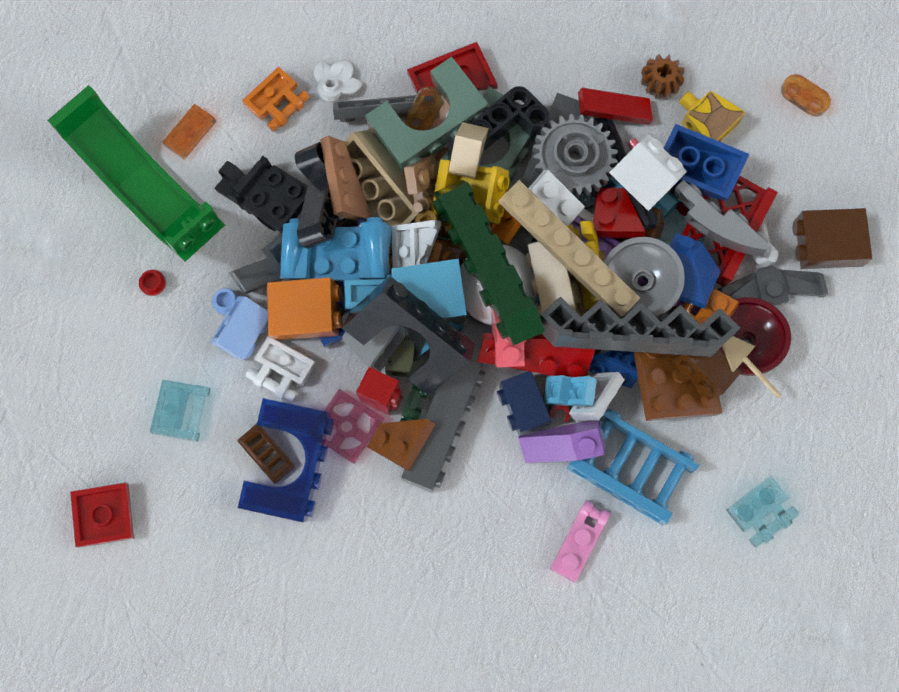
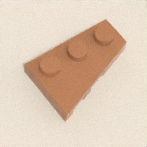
M329 135L320 139L333 214L356 222L362 217L367 221V218L372 216L345 142Z

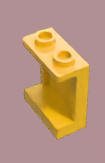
M440 159L435 191L461 180L468 182L473 190L475 202L477 205H481L489 219V223L499 225L505 208L498 201L509 187V171L498 166H493L492 168L478 166L476 177L472 179L449 173L450 161ZM432 204L431 211L436 213L434 206Z

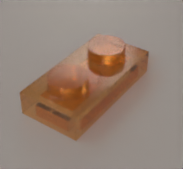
M194 103L162 143L166 148L185 160L216 123V120L212 115Z

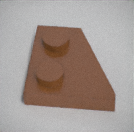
M428 419L380 423L367 448L410 471L436 424Z

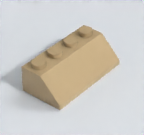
M370 130L353 132L345 141V145L371 216L382 218L383 222L387 223L390 227L414 223L419 213L413 210L414 198L413 194H408L405 173L402 172Z

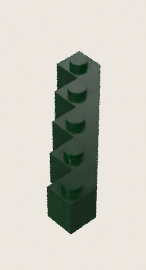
M461 180L433 192L436 200L432 201L437 215H442L450 224L451 229L448 230V235L454 246L458 245L466 255L467 259L463 260L467 273L469 276L473 275L480 281L483 290L479 291L485 307L490 306L498 316L500 322L496 323V327L501 338H506L514 346L545 332L532 298L527 297L519 274L514 265L509 264L506 251L497 234L492 233L489 219L483 208L475 202L474 193L469 183Z

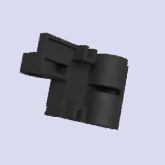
M263 155L247 175L229 161H226L218 172L222 179L214 189L236 203L242 210H246L248 214H253L270 230H278L283 233V224L289 223L290 219L297 218L302 212L308 185L279 167L272 166L268 158Z

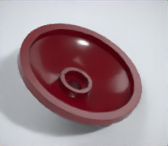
M751 297L735 299L738 301V307L730 318L740 329L733 336L741 340L747 339L751 345L755 346L747 358L762 374L768 373L782 363L790 349L791 330L788 321L779 309L767 301ZM744 362L738 366V369L741 371L740 375L756 376Z

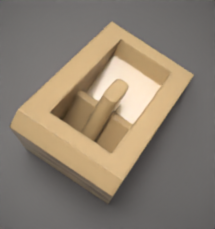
M462 122L455 135L449 173L475 179L488 128Z

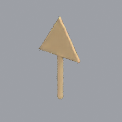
M732 336L722 346L732 372L744 362L777 398H780L781 393L747 358L755 346Z

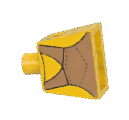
M688 91L679 101V104L688 111L682 121V126L719 142L741 122L745 115L742 109L713 91H709L700 100Z

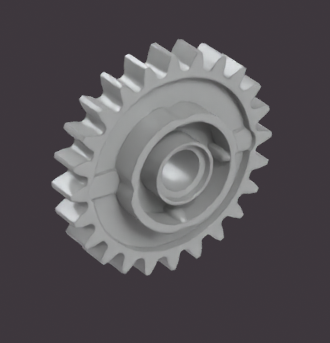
M570 114L568 121L559 116L558 124L551 120L548 125L549 129L546 127L541 129V135L536 136L535 142L537 144L533 145L532 152L535 155L532 157V162L538 163L534 168V172L549 170L570 192H574L576 198L579 199L581 192H584L589 197L592 189L599 192L601 184L607 185L608 177H612L609 172L618 162L614 159L618 150L611 149L615 144V140H607L610 131L601 132L602 123L594 126V118L585 122L582 114L578 120H575L574 116ZM569 153H576L581 159H572Z

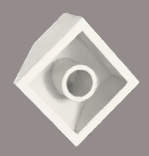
M648 134L609 173L649 211L687 171L677 158L672 157L663 149V145L659 140L652 138Z

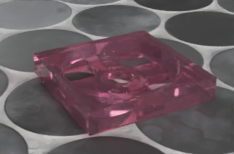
M338 389L308 434L349 462L355 464L372 439L379 424L384 421V417L341 389ZM339 404H352L354 407L348 416L341 417L333 411L335 406ZM363 412L368 415L370 420L368 434L358 428L357 424ZM326 420L336 426L337 430L331 441L326 440L323 433V424ZM344 422L352 424V429L349 432L342 430L341 426ZM353 437L361 443L352 449H340L346 438Z

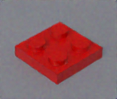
M128 483L70 492L75 547L81 548L134 539Z

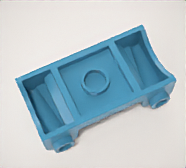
M369 217L367 222L361 223V227H336L332 240L310 249L304 248L298 240L297 228L300 219H290L289 223L283 224L280 278L284 281L330 277L336 282H344L345 280L386 279L387 275H390L389 248L392 231L391 227L384 223L382 218Z

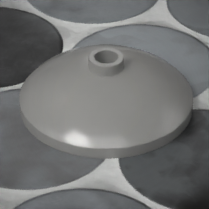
M650 237L628 239L613 248L604 260V263L640 297L624 316L641 302L655 317H659L668 312L682 294L685 281L682 262L669 245L658 239ZM639 279H648V284L640 286L638 284Z

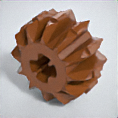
M658 54L655 60L651 58L647 60L646 66L641 71V76H643L641 85L647 86L646 94L653 91L655 92V99L660 94L667 99L671 93L674 95L678 93L679 87L683 85L685 80L683 77L684 68L678 67L679 59L671 61L670 54L665 59Z

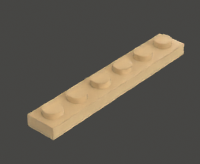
M520 180L498 201L599 301L602 300L619 318H622L640 299Z

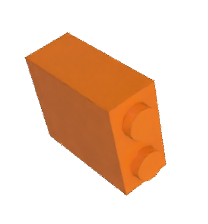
M330 277L267 283L268 336L275 340L339 336V328H342V314L338 308V301L342 299L340 285Z

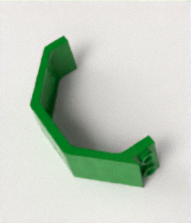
M89 85L47 120L109 190L164 245L184 262L226 226L206 201L202 205L196 202L143 149Z

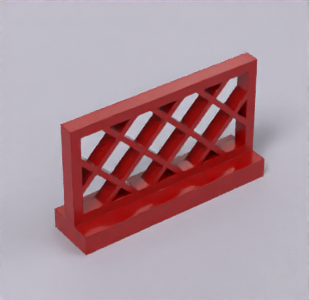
M739 176L732 190L738 205L726 208L724 200L717 199L721 214L724 216L730 209L732 211L739 209L740 213L748 220V225L756 232L759 230L778 192L770 187L765 190ZM748 189L755 193L753 201L743 203L739 190ZM688 222L681 234L688 236L691 231L692 236L689 237L699 241V238L706 237L702 233L697 234L696 229ZM713 241L715 249L708 250L709 254L717 253L720 262L718 266L720 274L716 283L723 287L733 280L746 254L725 246L720 247L719 243Z

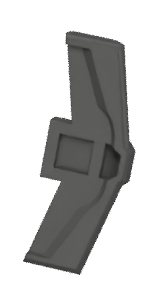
M282 235L261 249L266 257L265 259L229 272L237 286L245 294L266 287L269 282L283 280L280 278Z
M774 266L758 268L755 273L716 289L733 299L744 297L758 298L774 306L788 303L790 301L788 294L819 296V298L828 295L825 278L822 273L780 270Z

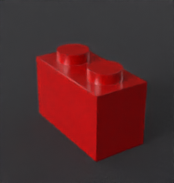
M368 367L356 390L360 402L387 415H390L392 409L396 411L403 399L399 381L371 367Z

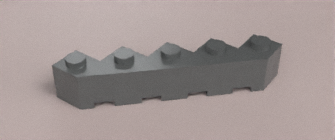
M562 297L558 298L540 314L545 330L541 334L554 347L711 357L740 329L721 308L702 325L681 305L665 320L660 322L641 302L622 320L602 300L598 301L580 317Z

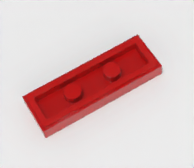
M583 87L578 91L580 114L645 125H649L653 121L650 98Z

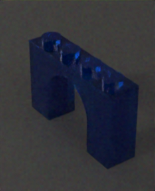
M263 398L257 426L285 431L295 436L303 446L305 465L300 476L286 486H275L252 480H244L238 508L304 523L308 521V517H313L316 501H313L312 498L314 489L319 490L322 474L318 473L320 462L324 463L327 457L328 446H324L326 435H331L334 419H331L330 412Z

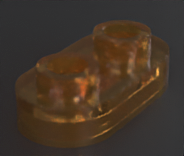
M793 74L788 76L781 86L783 97L811 116H821L830 107L831 98L829 94L802 75ZM790 88L796 89L797 93L792 92ZM811 102L817 103L818 107L813 106Z
M434 87L420 89L404 119V124L415 130H430L442 106L440 92ZM426 96H432L433 101L431 103L424 102V98ZM420 119L422 121V123L419 126H415L412 124L413 120Z

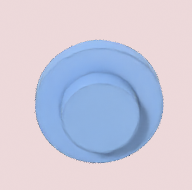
M229 288L217 291L212 300L214 309L222 315H227L238 297L237 293Z

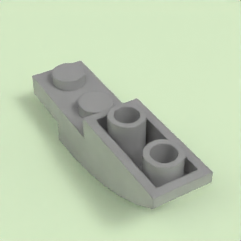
M683 180L676 186L674 196L690 210L687 213L686 221L697 231L720 245L738 252L760 257L767 254L771 247L768 244L769 240L760 231L755 232L741 213H735L730 209L722 216L719 207L711 201L708 203L694 184H688Z

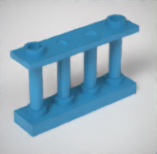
M607 409L600 418V421L603 422L601 427L605 440L612 428L627 436L609 469L602 472L595 468L593 461L596 457L571 461L567 469L659 524H667L673 514L667 510L668 506L666 504L684 471L693 473L698 469L699 464L693 462L694 457L684 451H679V453L621 420L622 416L616 411ZM636 442L649 448L651 452L633 484H629L627 487L618 481V474ZM662 456L673 462L675 466L656 499L653 498L651 501L643 496L644 492L642 489L659 458Z

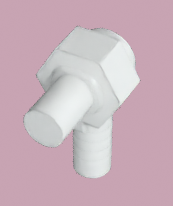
M761 224L758 231L763 233L769 240L767 224ZM770 240L768 244L771 247L765 256L753 255V259L764 267L772 265L778 260V250L770 244Z

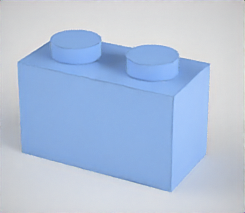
M238 296L210 343L236 359L244 360L246 357H250L257 344L255 341L259 334L262 335L268 328V311L249 298Z

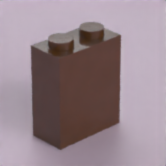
M866 208L802 211L793 221L792 230L794 236H797L798 242L795 255L797 261H800L801 269L864 267L873 259Z

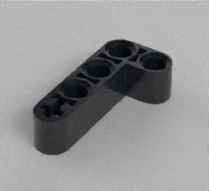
M516 86L510 89L470 124L488 128L483 148L484 152L516 124L529 136L536 137L541 135V129L548 126L549 111L528 89ZM520 100L524 102V104L515 105L513 101ZM500 116L503 117L505 120L502 122H497L493 118ZM538 118L542 123L535 124L531 122V119ZM455 136L448 144L449 161H451Z
M321 142L295 153V163L298 169L309 180L297 228L298 240L306 249L332 240L338 216L333 214Z

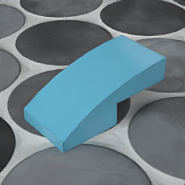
M564 375L548 376L543 401L548 405L593 406L597 378L589 376L572 378Z

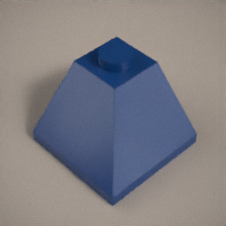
M676 233L670 247L679 256L685 275L684 288L679 300L705 309L720 274V269L702 242Z

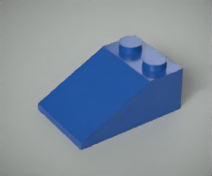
M675 124L663 148L669 155L677 158L687 171L671 188L672 190H675L676 186L684 180L688 184H694L701 191V196L728 201L749 157V153L678 124Z

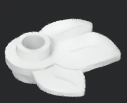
M339 60L332 66L324 61H320L315 66L314 79L318 82L317 91L324 100L335 101L340 95H352L361 88L362 82L352 78L354 67L350 61Z

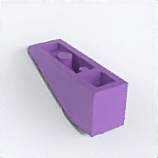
M600 420L583 421L518 437L525 463L578 461L605 455L606 442Z

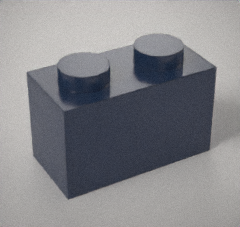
M527 371L500 381V390L497 391V395L501 405H507L510 413L507 416V420L512 432L517 430L520 436L548 426L551 423V418L532 372Z

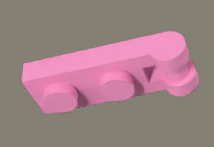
M585 500L550 567V570L574 583L577 581L611 515L605 509L601 511L593 507L594 503ZM587 516L596 520L593 528L584 523Z

